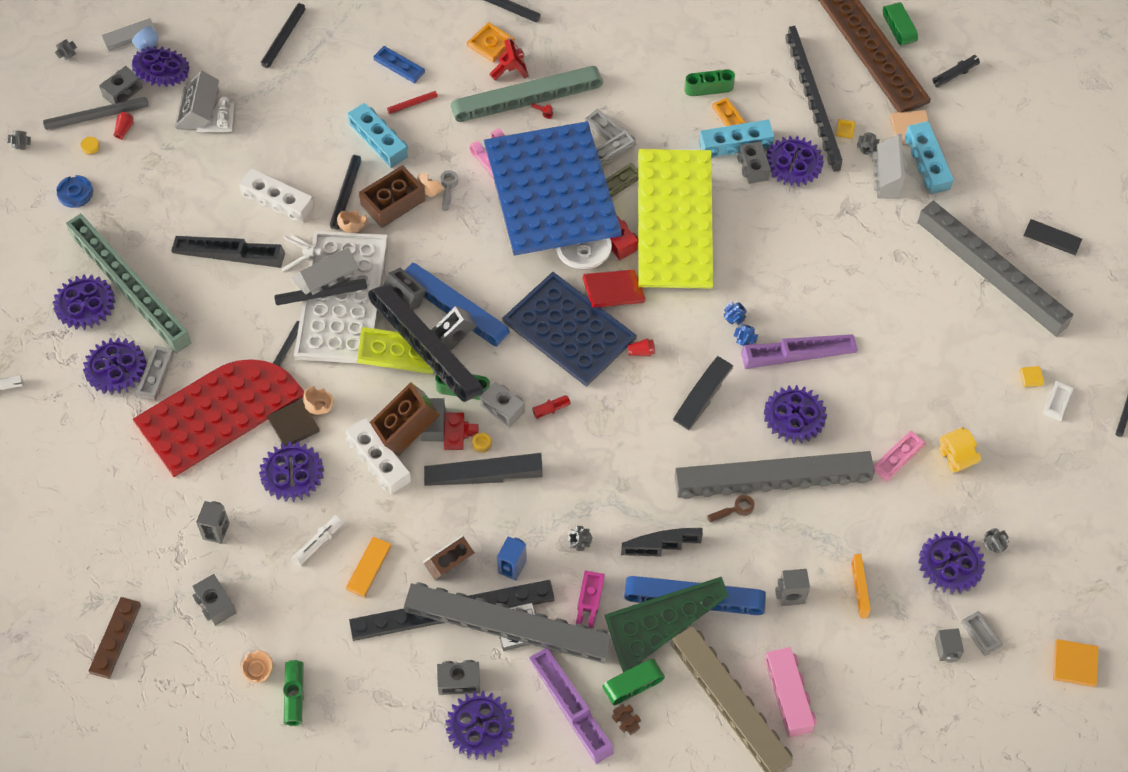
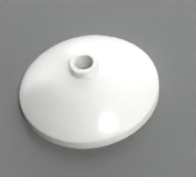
M610 238L559 247L556 250L559 258L568 266L577 269H590L603 264L608 259L612 245Z

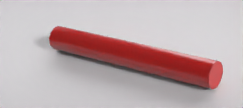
M433 91L387 107V111L389 114L437 98V92Z

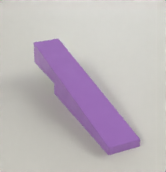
M853 334L785 338L781 340V343L744 345L741 356L745 369L857 353L858 348Z
M545 648L529 657L532 665L594 763L597 764L614 754L612 744L590 714V709L550 651Z

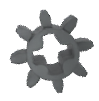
M65 39L56 45L58 50L55 53L59 59L63 57L67 60L76 54L74 50L78 47L73 41L68 42Z
M13 130V135H8L7 143L12 144L13 149L25 150L26 145L31 143V137L26 136V131Z
M864 133L863 136H859L857 148H860L863 154H872L873 151H876L880 139H876L874 133Z
M576 526L575 530L570 529L567 538L571 545L570 548L584 551V547H590L593 538L589 532L590 529L583 526Z
M993 528L986 532L983 539L985 542L984 546L988 552L993 550L995 553H1001L1007 549L1009 537L1005 530L1000 532L999 529Z

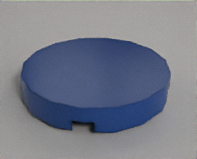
M75 175L76 177L71 178L69 176L60 181L56 191L58 200L62 205L69 208L84 206L90 201L94 190L91 182L86 177Z

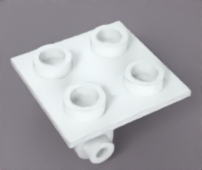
M221 97L219 103H216L212 111V122L203 128H197V132H232L235 104L230 103L227 97Z

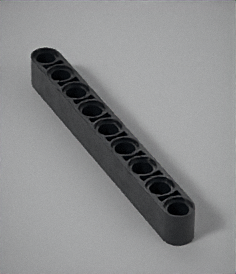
M388 284L369 290L370 302L462 402L482 395V386L479 381Z

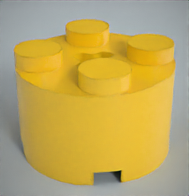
M960 427L939 438L941 446L938 447L942 457L946 456L949 460L948 466L952 473L961 471L981 461L980 452L976 453L975 451L977 443L967 428Z

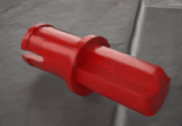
M564 395L552 401L548 399L544 404L532 407L535 418L538 419L550 413L555 414L556 410L569 406L571 402L569 397Z

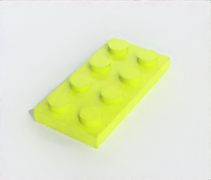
M361 327L357 363L433 374L430 366L398 332Z

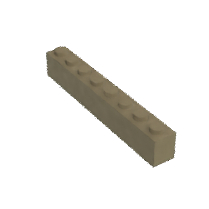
M691 626L672 638L671 647L764 772H783L789 768L793 761L791 751L786 746L783 747L776 731L768 727L764 715L756 711L752 699L744 695L741 691L740 683L736 679H732L729 675L728 667L724 663H720L717 659L716 651L705 643V638L701 631Z

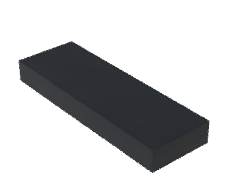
M1030 219L1023 235L1072 255H1076L1082 241L1080 237Z

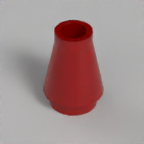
M121 112L117 116L113 134L115 138L123 140L126 133L132 127L134 117L131 114Z
M647 338L627 345L628 355L651 357V355L655 354L654 340Z

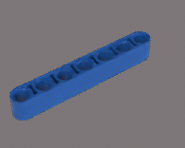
M411 263L404 270L427 290L424 298L448 314L455 306L468 311L477 324L472 331L491 345L498 346L510 333L505 324L418 264Z
M629 576L626 578L624 599L630 602L642 603L700 583ZM725 586L728 597L711 609V611L762 615L765 613L766 592L760 589Z

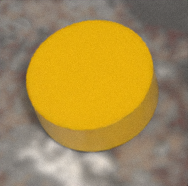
M86 137L81 141V148L85 154H94L100 148L99 142L95 137Z
M477 433L474 435L472 446L475 451L485 453L490 450L492 441L488 434Z

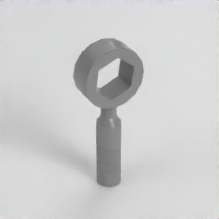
M452 170L444 171L440 176L441 185L446 188L442 202L443 210L449 209L450 189L458 185V175ZM452 177L454 181L447 182L445 178Z

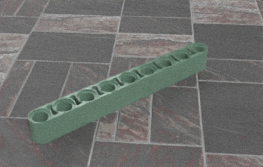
M589 66L458 98L452 101L450 106L457 122H464L529 106L532 103L537 104L594 90L602 86L603 80L596 66Z

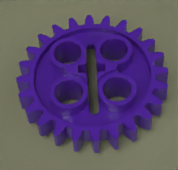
M154 46V49L147 47V51L141 49V52L137 51L132 59V71L135 72V76H139V80L145 79L144 83L150 81L152 86L156 83L158 87L161 84H164L165 87H168V84L175 86V83L181 84V81H185V78H188L190 66L189 62L186 61L187 58L182 57V54H177L176 50L171 52L170 48L164 50L162 46L160 49Z
M789 136L788 140L782 137L781 142L776 140V143L771 144L766 154L771 169L770 172H772L771 177L777 176V182L784 180L783 185L790 182L791 187L794 183L800 187V183L803 182L806 186L808 181L813 182L814 178H818L819 173L821 174L824 163L821 150H817V144L812 146L811 140L805 142V137L802 140H799L798 136L795 139ZM798 150H800V152L798 153V158H796L793 169L791 172H789L791 164L794 162L796 153Z
M83 274L82 279L75 276V281L68 279V285L62 283L63 289H57L58 294L54 295L53 309L58 320H61L63 325L67 323L68 328L74 325L76 330L79 326H82L83 330H85L86 326L89 325L92 329L94 323L100 325L99 320L107 321L105 315L111 316L110 310L115 309L113 303H116L111 285H107L106 280L101 281L99 276L94 279L93 275L86 278L85 274Z
M119 337L116 339V342H113L112 338H110L107 344L103 340L102 346L96 344V350H89L91 356H85L87 362H83L85 367L83 372L87 382H89L91 387H95L96 391L101 389L102 393L105 394L109 390L111 395L116 390L118 394H121V389L128 392L129 386L135 388L134 382L140 383L139 376H143V370L146 369L145 364L147 363L143 350L141 351L139 345L135 346L134 341L128 343L127 338L121 342Z
M788 385L786 391L781 387L779 393L774 391L773 396H769L764 409V415H766L764 422H768L767 428H772L771 434L778 433V439L783 436L785 437V442L792 439L793 444H795L796 439H799V442L803 444L804 438L808 442H810L811 436L817 438L818 433H821L823 427H825L827 414L825 413L826 407H822L824 401H818V394L812 396L813 390L807 393L805 392L806 387L799 390L798 385L795 386V389Z
M289 441L287 447L281 443V449L274 446V453L267 452L269 458H263L264 464L260 465L261 471L259 475L261 484L264 485L265 491H269L270 496L276 494L277 500L283 496L285 502H287L288 498H292V501L295 502L296 497L303 500L304 494L310 497V490L316 492L315 485L321 486L320 479L324 478L322 473L324 472L322 458L319 457V453H314L313 447L308 449L306 443L300 447L298 441L295 446H292L291 441ZM290 457H293V458H292V464H293V468H294V469H293V477H294V486H293V487L291 486V477H290V473H291L290 463H289V458H290ZM281 462H285L284 465H278ZM300 478H306L303 481H298ZM280 480H286L284 483H278Z
M942 531L940 537L934 534L933 539L928 538L927 542L923 544V550L919 553L918 563L922 564L919 570L926 571L923 578H930L929 585L936 583V590L941 586L943 587V593L950 589L951 594H953L955 589H957L959 594H962L963 588L969 591L971 586L976 587L977 583L980 582L981 575L985 571L983 567L986 562L982 561L984 554H978L981 547L974 548L975 541L968 542L969 536H965L963 539L960 532L957 536H954L953 532L950 531L949 536H947ZM951 548H955L959 552H954ZM934 556H938L942 560H937L934 558ZM962 565H967L970 569H966ZM945 573H950L953 577H948Z
M474 691L472 698L465 694V701L458 698L459 706L452 704L454 712H448L447 714L450 719L446 720V725L449 726L446 728V734H451L448 736V741H454L452 744L453 749L460 747L459 754L461 755L466 751L467 758L475 754L476 760H478L479 755H483V758L487 760L488 753L495 757V750L502 753L501 745L508 747L507 739L513 738L512 733L509 731H514V725L511 724L514 722V717L510 716L512 710L506 709L507 702L500 704L501 697L499 696L494 700L493 693L485 697L484 691H482L481 696H477V693ZM483 709H489L491 711L488 715H483L480 713V711ZM465 717L471 719V721L467 724L461 722V720ZM477 723H480L484 727L480 728V726L477 725ZM492 727L499 728V732L490 733L489 729ZM472 736L480 737V740L477 742H471L469 739Z

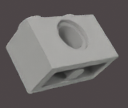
M496 381L480 396L481 406L509 428L525 413L523 399L513 395L505 385H500Z

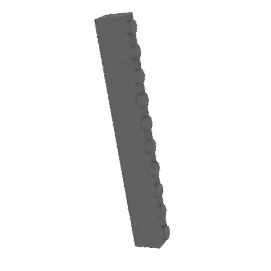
M933 200L921 210L918 224L1054 336L1057 337L1069 326L1074 315L938 203Z
M871 451L679 467L675 469L677 497L690 499L694 496L710 497L716 494L731 495L738 492L747 494L753 491L768 492L772 489L789 490L795 487L809 488L818 485L826 487L831 484L847 485L852 482L867 483L872 481L875 470Z
M420 582L410 584L404 604V610L407 613L605 664L612 636L603 629H596L595 631L588 629L583 624H576L575 626L568 624L564 619H548V616L544 614H529L527 610L516 608V610L510 609L502 603L490 604L483 598L471 599L466 594L448 593V590L439 587L436 589L428 588V585Z

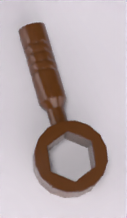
M740 495L735 500L734 507L725 508L707 515L708 521L711 523L729 516L735 511L741 516H748L754 510V500L748 495ZM746 501L751 506L743 510L738 504Z

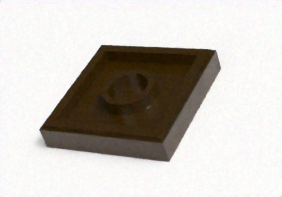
M302 399L267 416L275 433L285 447L288 446L289 441L293 445L297 441L299 442L320 432L312 415L305 408Z

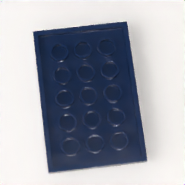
M555 272L549 274L502 317L506 325L586 387L627 348V345L632 344L637 338L634 332L601 307L592 308L589 298Z

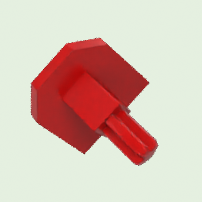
M511 37L507 38L504 41L506 51L498 59L500 63L489 75L493 80H497L506 70L511 72L517 69L525 79L529 75L524 61V52L521 48H518Z

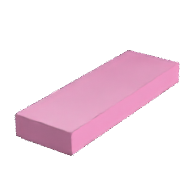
M910 431L874 465L875 472L887 482L925 446L926 442L913 431Z

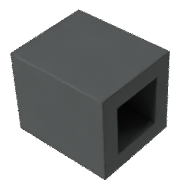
M959 628L938 630L935 642L939 660L949 663L958 661L964 653Z

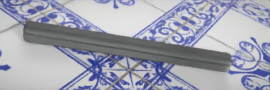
M146 97L53 117L43 120V125L46 130L145 108L148 107V101Z

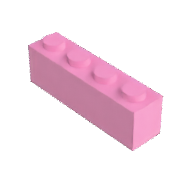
M791 647L767 652L765 663L787 736L792 737L811 733L817 721L815 713L810 711L809 694L803 688V674L799 673L797 669V655L793 654Z

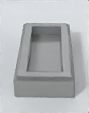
M979 611L961 621V624L984 656L1002 647L1003 643Z

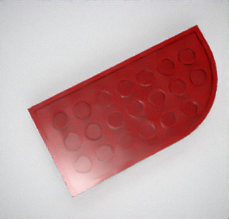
M238 360L216 368L134 417L133 422L174 478L267 421L268 415L303 399L305 392L291 374L278 365L262 360Z

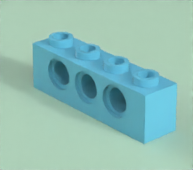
M363 103L348 112L349 125L390 168L408 158L406 142L400 140L393 129L390 130L384 119L379 118L372 107L369 108Z
M769 119L701 130L699 137L701 150H711V158L740 152V145L761 142L763 148L767 149L771 147L774 141V134Z
M929 121L908 126L905 133V141L910 145L912 157L916 159L917 169L924 178L925 188H928L930 194L950 190L954 179Z

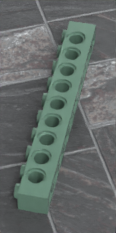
M81 213L66 222L70 236L176 354L191 344L189 333Z

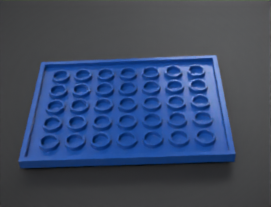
M588 121L484 139L513 256L621 236V228Z

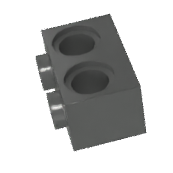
M756 142L740 145L737 159L742 164L743 177H746L748 184L768 181L771 169L762 143Z
M204 501L196 521L202 539L222 544L230 524L225 507L217 501Z

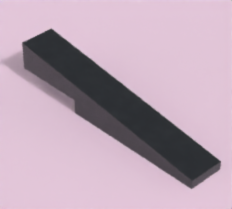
M176 236L171 252L174 254L277 268L282 267L285 251L281 244L246 243L245 239Z
M542 453L424 466L425 486L503 483V479L543 477Z

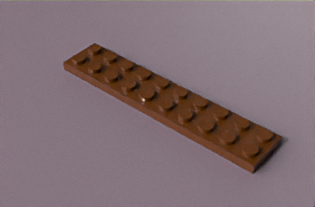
M818 0L897 112H908L930 103L931 98L860 0Z

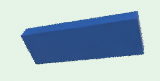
M383 46L373 56L374 61L414 84L425 73L424 68L386 46Z

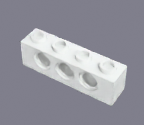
M250 169L239 183L241 193L245 198L253 199L262 206H268L277 213H283L292 220H298L303 223L314 208L312 196L254 169Z
M366 418L346 429V442L351 448L354 447L357 450L359 459L369 465L370 473L380 479L379 483L384 490L388 489L393 494L411 482L410 472L393 451L384 446ZM387 469L392 470L391 472H384Z

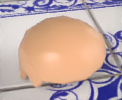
M421 172L417 180L424 187L426 196L434 197L444 190V187L437 180L432 181V179H428V174L425 175Z
M342 211L338 215L337 222L339 227L346 233H360L366 225L367 217L366 215L360 217L358 211Z
M311 386L305 390L304 404L310 413L323 415L332 409L334 400L332 394L327 392L325 388L317 390L315 386Z
M261 650L249 653L241 664L242 674L246 680L252 683L264 682L273 672V660L268 653Z

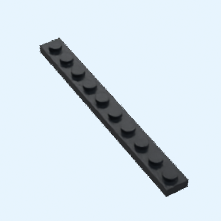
M789 26L788 34L785 35L786 43L790 45V55L794 57L795 69L799 71V81L801 84L803 83L804 95L808 97V106L813 112L814 124L818 126V136L823 140V150L827 152V161L832 166L833 172L840 171L843 161L796 26Z
M545 580L469 595L468 598L475 600L476 598H483L490 604L502 603L509 608L533 602V605L554 601L551 581ZM404 608L349 619L353 641L446 623L407 613Z

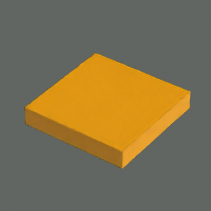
M488 22L467 41V47L491 62H495L506 51L504 41L511 37L515 42V38Z
M1057 639L1055 641L1053 680L1095 687L1097 685L1098 646Z

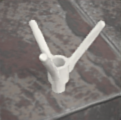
M291 235V238L285 236V240L303 248V256L283 267L282 270L286 271L311 256H322L323 249L309 245L295 235Z

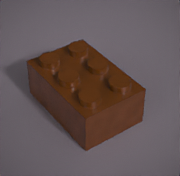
M404 165L359 191L360 205L381 228L426 201L424 187Z
M410 382L369 423L384 446L400 455L440 414L426 393Z

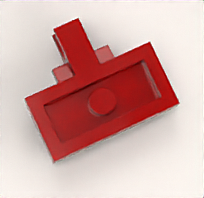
M445 412L444 450H464V439L479 433L478 424H470L464 421V412Z

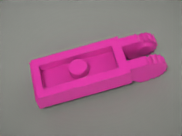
M585 570L577 606L576 624L582 623L583 611L591 612L588 627L593 628L595 616L598 613L605 574Z

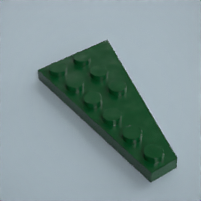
M722 576L605 614L604 617L610 635H612L611 638L622 672L638 665L728 597V593Z

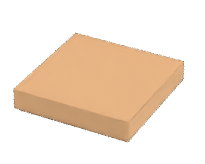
M926 110L891 113L890 116L895 135L902 134L903 144H907L905 133L908 126L928 121Z

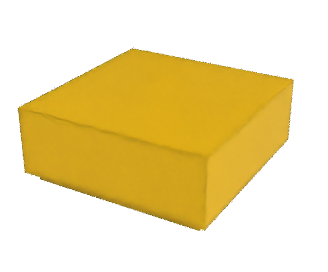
M838 119L835 136L853 139L856 122Z
M1040 366L1021 367L1020 373L1024 387L1043 386L1044 379Z

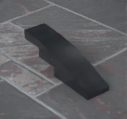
M717 355L674 416L673 421L690 430L709 406L713 396L721 388L722 382L732 371L733 365Z
M678 528L642 535L623 542L621 555L661 557L662 549L681 550L682 543H701L703 528Z

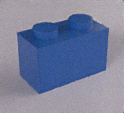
M508 536L497 555L498 573L516 581L527 561L526 544L519 538Z

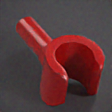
M534 103L531 104V107L543 112V117L547 119L552 118L553 108L551 105L544 107Z

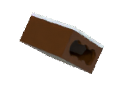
M462 534L425 559L423 564L434 580H436L475 552Z

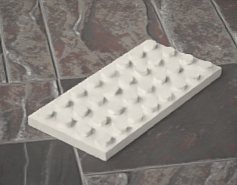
M314 231L312 245L322 248L323 255L311 256L309 267L349 248L359 268L354 270L355 274L347 279L344 276L338 278V283L365 278L367 289L303 301L294 353L295 360L357 363L361 327L376 328L378 310L370 302L368 292L382 284L388 241L387 235Z

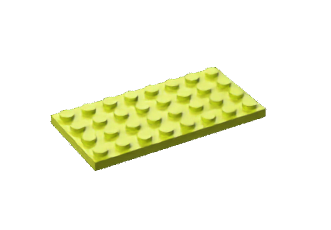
M639 149L638 287L713 288L711 150Z

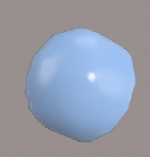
M148 26L139 31L132 39V42L138 50L145 49L147 51V47L153 49L157 45L159 36L152 26Z

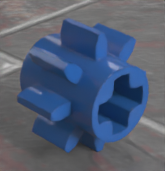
M731 301L725 306L724 318L732 325L736 322L740 325L745 320L747 310L740 302L734 304Z
M742 324L741 328H736L733 335L737 337L736 343L742 346L756 343L758 334H755V328L746 324Z

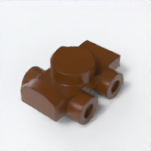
M622 704L613 710L614 715H612V718L616 723L620 721L621 725L619 727L623 733L627 731L629 735H632L640 729L638 723L641 722V719L637 714L635 716L631 715L634 710L630 704L626 707Z

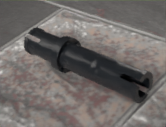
M972 55L964 61H959L956 66L932 79L933 84H936L935 86L939 88L955 77L966 74L969 69L980 64L979 57L975 59L977 55Z

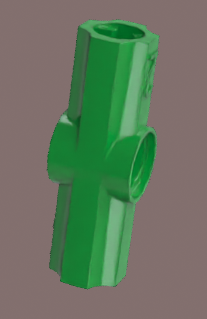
M298 660L285 662V683L283 687L284 725L290 727L303 724L304 663ZM293 690L299 691L295 696L289 695Z

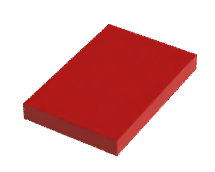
M635 269L583 274L582 279L592 308L644 303L646 300L642 287H638V276Z

